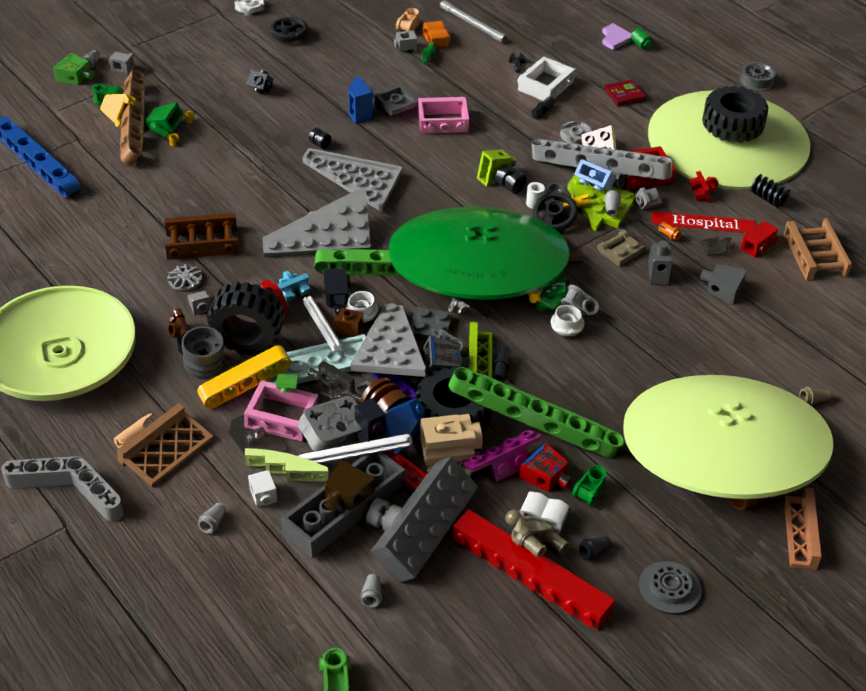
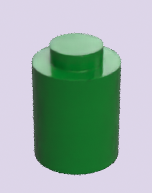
M637 28L633 31L631 39L642 50H647L652 46L653 38L642 28Z

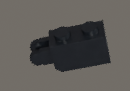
M345 268L323 270L326 306L334 308L335 314L338 315L341 308H345L349 297L352 295V289L348 288V286H351L350 275L346 276Z

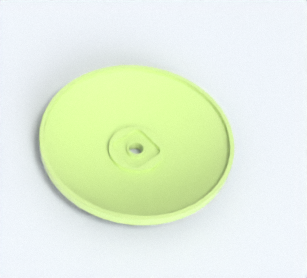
M82 286L43 288L9 301L0 307V391L25 400L51 401L78 396L103 385L126 365L133 353L136 332L130 312L115 297L103 291Z

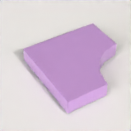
M614 23L603 28L602 33L606 35L603 39V44L612 50L632 41V34Z

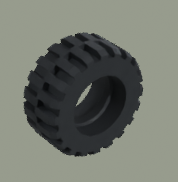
M724 86L712 91L706 98L702 121L706 130L712 133L714 137H719L720 140H727L732 143L749 142L763 133L769 107L764 97H761L758 92L755 93L752 89Z
M234 282L232 285L228 284L216 292L207 315V327L214 328L221 333L223 344L227 349L231 351L232 349L236 350L237 353L241 354L243 352L247 354L257 352L258 354L276 344L285 315L281 302L267 288L263 289L260 285H252L249 282H243V284ZM236 315L248 316L256 322L245 321Z
M452 367L451 369L441 368L438 372L435 370L430 373V376L427 375L422 379V382L417 387L416 398L419 399L424 407L425 418L469 414L471 423L479 422L481 432L487 428L491 420L492 409L456 394L449 388V382L457 367ZM454 400L463 402L467 406L448 408L440 403Z

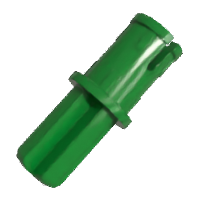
M429 43L428 47L424 49L421 56L422 63H428L434 57L437 50V45L434 46L435 43Z

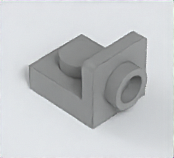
M643 187L636 194V201L642 210L660 206L662 203L656 188L645 190Z
M206 291L187 295L194 315L209 311L211 298L206 294Z

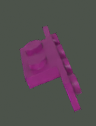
M531 430L524 431L516 438L508 439L497 447L489 448L487 452L472 456L470 460L463 463V466L473 472L489 466L492 480L498 482L520 471L521 464L528 458L526 447L542 440L543 437Z

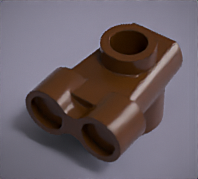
M181 308L175 309L172 312L173 317L168 320V335L170 338L178 339L191 330V326L186 324L185 315Z

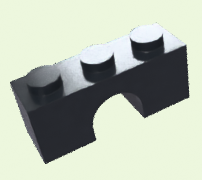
M371 398L354 406L355 421L362 429L361 432L356 434V444L386 438V414L375 400Z

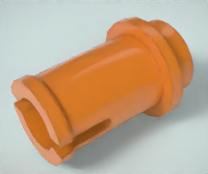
M666 222L660 224L666 229L659 226L658 231L669 236L670 240L677 241L681 237L682 232L679 228H674Z

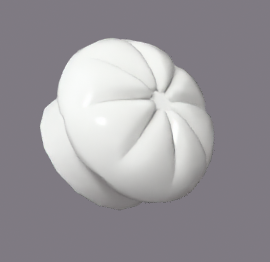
M366 291L352 294L345 306V309L363 312L364 323L373 320L378 313V305L374 301V296Z
M562 305L556 309L555 314L552 316L551 326L559 335L572 337L583 330L584 319L578 308L571 305Z

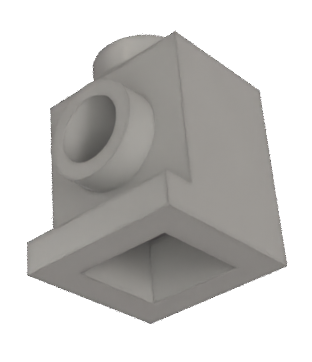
M414 30L396 32V39H394L395 48H399V51L413 49L416 52L417 37Z
M114 52L109 58L111 71L128 75L135 68L133 53L128 55Z

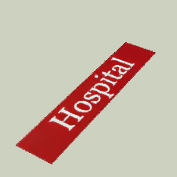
M652 211V224L654 225L666 222L676 227L748 233L756 227L755 220Z

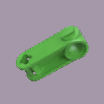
M331 648L322 654L323 658H319L320 673H324V690L349 691L347 670H351L350 656H346V653L339 648Z

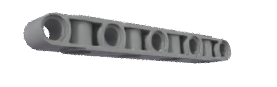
M542 139L532 141V158L537 161L578 167L582 159L611 172L657 179H669L672 177V159L668 157Z

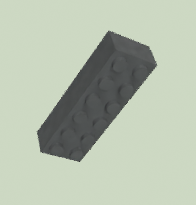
M383 452L362 456L352 466L375 478V492L351 511L338 506L332 512L324 505V502L327 500L324 485L281 518L283 535L313 559L365 518L372 502L376 498L387 500L405 486V469Z
M452 457L436 462L372 548L371 553L399 583L415 578L478 486Z

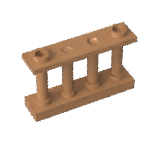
M824 218L821 228L799 229L794 221H787L784 237L806 281L813 280L815 273L822 270L840 269L843 277H848L849 271L852 269V262L845 253L834 232L833 226L827 218ZM822 235L824 239L805 241L802 236ZM828 246L830 251L811 252L807 247ZM833 257L836 262L817 264L813 259Z

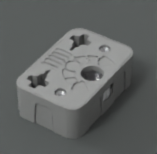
M344 396L304 410L298 427L313 451L327 450L356 441V434L361 432L362 429L355 421L354 406L358 404L354 398Z

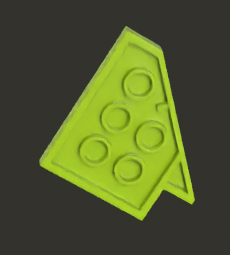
M574 175L568 183L567 189L573 198L589 194L591 204L580 206L579 208L592 229L597 231L601 224L618 228L636 201V194L612 186L610 191L615 190L619 192L621 202L617 215L611 217L607 215L604 196L608 191L604 189L601 192L595 189L591 183L587 186L579 182L580 179Z

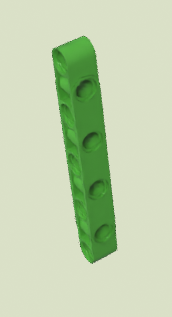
M322 249L317 251L315 255L314 269L319 273H324L323 270L345 268L346 275L402 276L392 265L389 258V250Z
M464 367L456 368L449 382V388L456 394L604 457H614L623 444V437L616 431Z

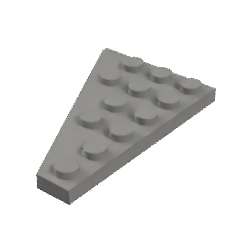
M308 148L303 156L304 164L350 193L361 187H366L367 204L379 211H383L403 172V167L312 148Z
M361 187L264 236V256L316 254L317 251L322 249L371 250L366 187Z
M384 304L350 364L351 371L426 376L423 359L402 305Z

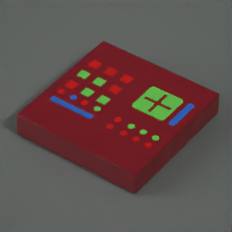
M632 79L604 85L605 92L616 106L645 101V94Z

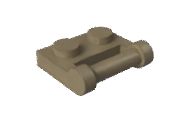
M626 230L620 231L617 236L607 242L597 245L598 251L619 267L643 253L645 246L630 237ZM620 241L624 242L612 250L609 249Z

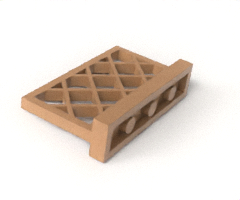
M178 403L118 448L117 459L121 465L124 466L126 464L153 487L213 440V435L185 412V407ZM185 420L190 424V428H178V424ZM166 433H175V440H163V436ZM178 434H190V440H177ZM192 434H202L205 438L201 441L192 440ZM151 445H160V452H147V448ZM162 445H175V452H162ZM177 445L190 446V450L187 452H177ZM135 457H145L144 464H135L131 460ZM147 457H160L159 464H147ZM162 457L174 458V462L172 464H162ZM146 469L159 470V474L152 479L146 474Z

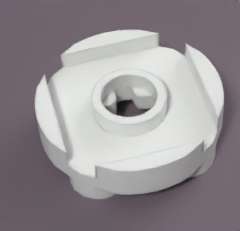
M235 0V9L244 13L245 16H251L253 13L264 10L263 0Z

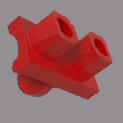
M701 170L697 171V177L689 180L690 187L697 201L706 198L707 202H711L712 198L709 192L716 190L719 181L715 177H707L705 180Z

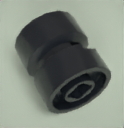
M504 164L498 169L495 181L504 188L506 187L510 192L518 194L525 187L527 176L512 166Z

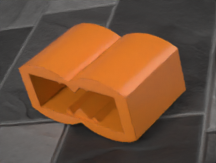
M442 21L423 23V33L428 45L433 42L435 43L434 46L437 45V47L448 46L451 37L450 33H447L446 25Z

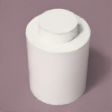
M532 182L528 185L526 205L529 208L533 209L536 201L544 196L545 187L543 184Z

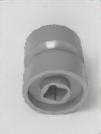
M376 498L368 510L366 522L377 528L382 526L383 530L386 531L402 507L395 504L390 506L388 501Z

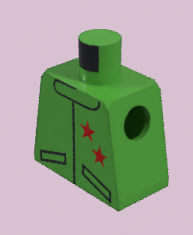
M70 53L53 67L55 79L59 82L79 85L85 79L92 80L94 77V72L90 70L88 60L73 53Z

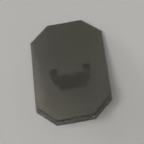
M447 296L452 299L448 306L449 311L458 314L464 306L482 317L489 318L487 314L463 299Z
M244 415L231 420L228 433L244 455L245 448L287 453L288 447L280 436L267 433L263 426L255 430L244 427Z

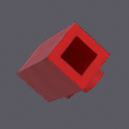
M762 221L743 236L740 250L754 258L760 253H764L770 245L776 243L778 228L766 221Z

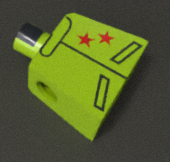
M504 150L482 151L477 179L486 187L495 184V175L498 169L504 164L514 167L516 159Z

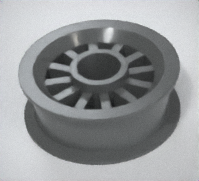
M749 62L742 67L743 74L740 77V82L748 89L765 91L772 88L776 71L769 64Z

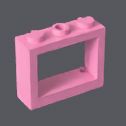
M466 97L418 98L421 134L469 132ZM461 114V118L425 119L424 115Z
M261 380L244 413V427L302 442L305 436L298 427V420L258 411V408L263 398L307 409L318 405V394L298 389H292V393L280 392V388H276V384Z

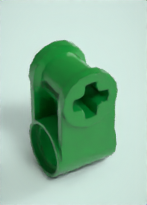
M95 84L92 86V92L94 93L93 102L96 105H102L105 95L123 94V89L120 86Z
M599 465L591 466L575 485L572 497H579L586 501L589 506H592L605 488L607 476L605 468Z

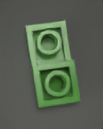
M278 373L276 388H280V392L292 393V389H297L299 374Z

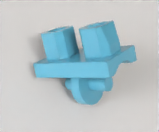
M289 271L283 272V278L279 279L280 284L277 285L283 292L286 303L295 299L294 291L296 290L299 291L301 296L310 293L309 276L307 273L297 276L296 273L291 275Z

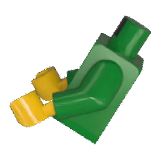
M178 102L170 103L153 109L151 114L144 118V126L149 127L153 134H158L165 139L168 138L170 146L176 147V142L179 143V136L169 133H173L183 117H185L186 123L192 124L194 113L192 111L184 112Z
M561 275L550 285L528 293L530 302L537 304L538 311L553 310L563 305L561 300L566 297L569 291V285H566L565 276Z

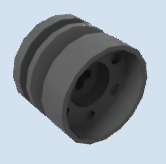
M199 326L187 331L183 336V365L186 372L191 376L206 379L214 377L223 369V338L216 329Z

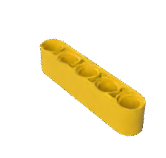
M274 346L199 386L197 393L204 406L208 409H213L259 385L261 380L266 381L278 375V373L287 370L291 366L292 360L283 346Z

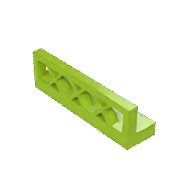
M470 322L469 369L486 376L488 374V377L492 378V333L478 332V322ZM477 339H488V341L481 344ZM484 351L488 355L482 358L478 353ZM482 364L487 368L483 372L477 368Z

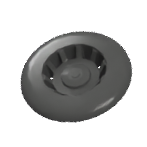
M671 561L656 562L644 569L640 575L639 589L642 597L649 605L659 611L682 613L693 608L701 597L699 579L689 568L682 564Z

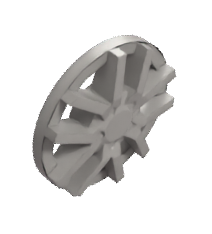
M184 264L181 267L176 266L174 270L168 273L169 285L179 291L192 290L202 282L201 270H198L196 266L192 267Z

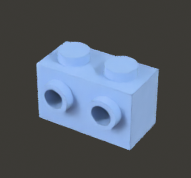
M582 159L574 174L580 179L579 182L587 186L591 183L595 189L601 192L604 189L610 191L616 179V175L611 171Z

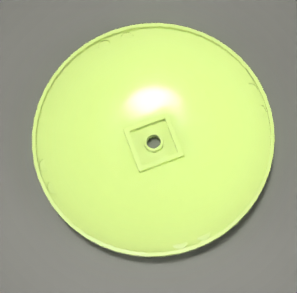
M712 91L693 92L666 102L657 109L649 123L648 138L651 147H662L668 158L672 159L676 173L688 179H693L697 177L696 172L701 170L705 180L707 177L718 179L719 185L717 188L751 190L753 181L760 174L763 175L762 179L767 176L769 180H774V184L777 182L781 184L796 176L804 168L810 155V140L801 123L789 112L767 100L769 108L764 131L759 137L749 142L732 143L727 140L723 141L719 137H714L712 133L706 130L702 117L706 98Z
M688 376L653 386L631 403L625 414L623 425L624 438L629 450L649 471L687 490L724 498H765L798 490L817 479L829 465L833 451L831 430L823 417L812 406L796 395L776 386L736 376Z

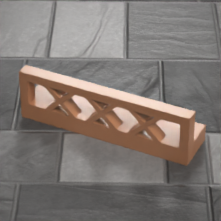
M805 488L802 497L786 495L784 497L790 568L817 570L821 560V549L814 488ZM790 503L801 504L802 509L796 511L790 506ZM797 518L803 523V526L798 528L792 521ZM797 535L805 541L801 546L793 540ZM800 552L807 558V562L795 561V555Z

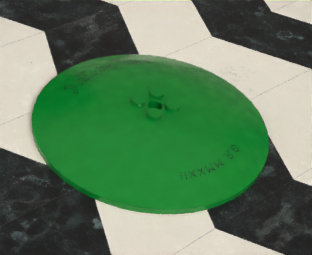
M470 206L441 209L420 215L406 222L391 237L389 258L394 268L404 278L429 291L466 299H502L532 293L556 281L567 268L569 247L557 230L532 216L507 209Z

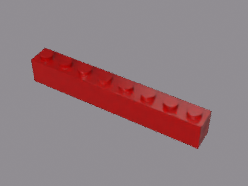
M469 509L453 525L452 539L457 544L468 548L476 556L490 562L493 567L507 573L512 579H517L526 585L528 589L536 591L547 601L558 605L566 613L580 619L585 625L598 631L612 614L615 599L547 557L541 556L537 558L527 548L519 547L512 541L511 535Z

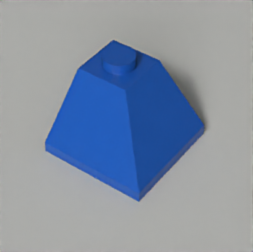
M418 398L397 404L385 412L388 437L410 434L412 443L416 441L421 429V419L425 418L424 407ZM406 447L394 449L395 454L399 453Z

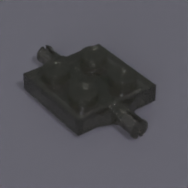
M325 361L318 365L319 372L313 368L308 370V375L318 381L321 394L332 400L351 396L360 403L362 395L355 390V378L349 373H345Z

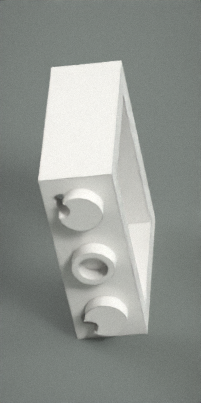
M543 57L519 76L517 81L518 91L540 100H545L548 96L555 99L574 82L575 69ZM543 72L557 77L548 86L534 80Z

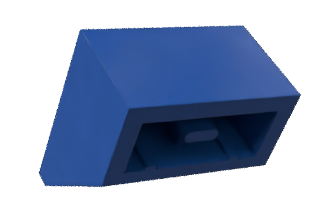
M356 76L348 88L349 116L355 124L373 119L374 93L360 76Z

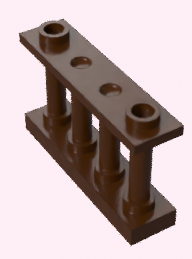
M236 213L164 219L166 236H171V243L165 244L167 260L239 254L238 239L232 238V231H237ZM225 232V239L214 240V233ZM207 233V240L196 241V234ZM189 235V242L179 243L178 236Z

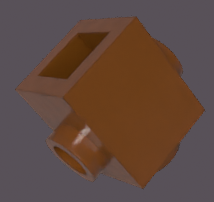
M341 308L339 314L335 315L334 318L336 334L348 337L359 336L364 326L363 312Z

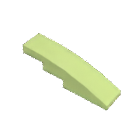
M245 448L246 466H266V470H269L270 474H286L287 481L326 482L329 478L328 467L309 459L278 451Z

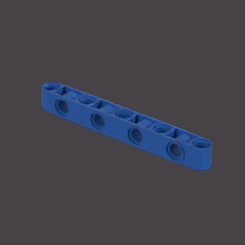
M7 116L0 118V140L64 198L81 191L78 180Z

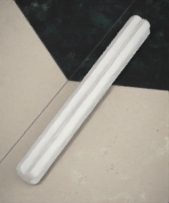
M304 297L305 307L333 352L341 351V342L313 297Z

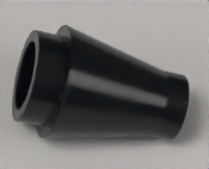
M608 536L584 539L579 544L578 550L584 560H593L607 549H610L612 542Z

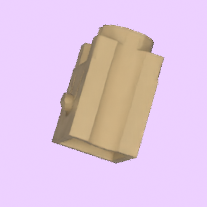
M469 414L421 419L420 442L426 466L434 465L436 462L448 457H452L456 462L469 460L474 456V450L482 448V432L479 422L471 423Z

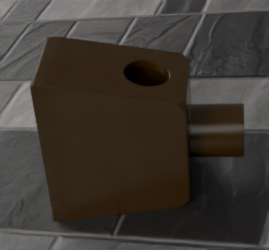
M341 460L325 483V497L327 498L324 502L325 507L332 512L338 506L348 511L353 510L375 492V478Z

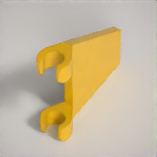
M129 94L105 95L100 110L115 123L116 127H120L122 122L120 116L125 103L134 105L136 98Z

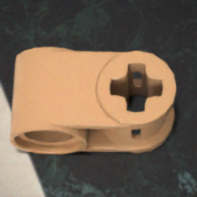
M416 8L407 9L397 20L396 29L399 31L415 30L419 25V10Z

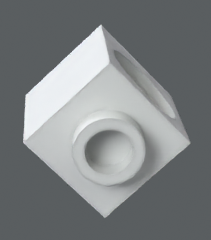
M269 470L248 475L250 491L256 507L277 502L276 487Z

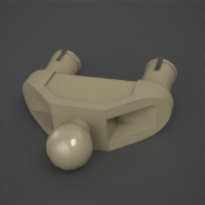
M510 510L506 514L507 524L515 527L511 533L512 541L519 547L527 548L537 558H540L546 552L547 547L543 544L551 545L560 554L565 553L569 548V542L556 533V529L545 520L534 516L522 517V514L517 510Z

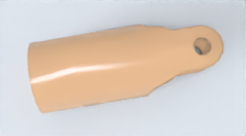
M152 413L145 415L114 438L115 445L120 448L144 430L143 424L146 419L152 416Z

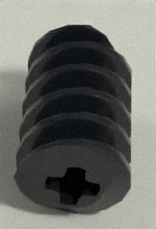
M762 174L755 178L751 186L753 194H757L758 197H762L765 201L768 200L775 207L781 206L788 199L791 193L790 189L785 190L784 186L779 188L780 184L778 182L774 184V180H769L767 176L762 179Z

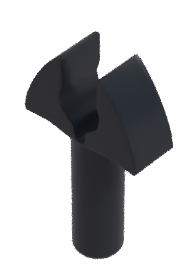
M514 52L509 57V63H514L515 72L519 73L521 71L520 63H525L526 57L520 53V57L517 58Z

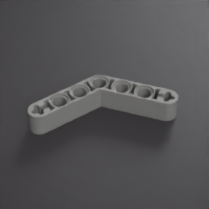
M82 457L11 460L5 462L1 467L5 484L9 488L74 485L106 520L115 522L124 515L120 496Z

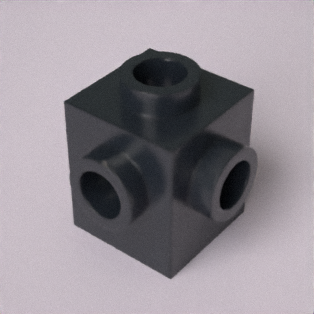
M251 70L246 85L254 88L253 91L262 94L263 91L269 93L273 86L274 78L269 76V72L260 70V72Z

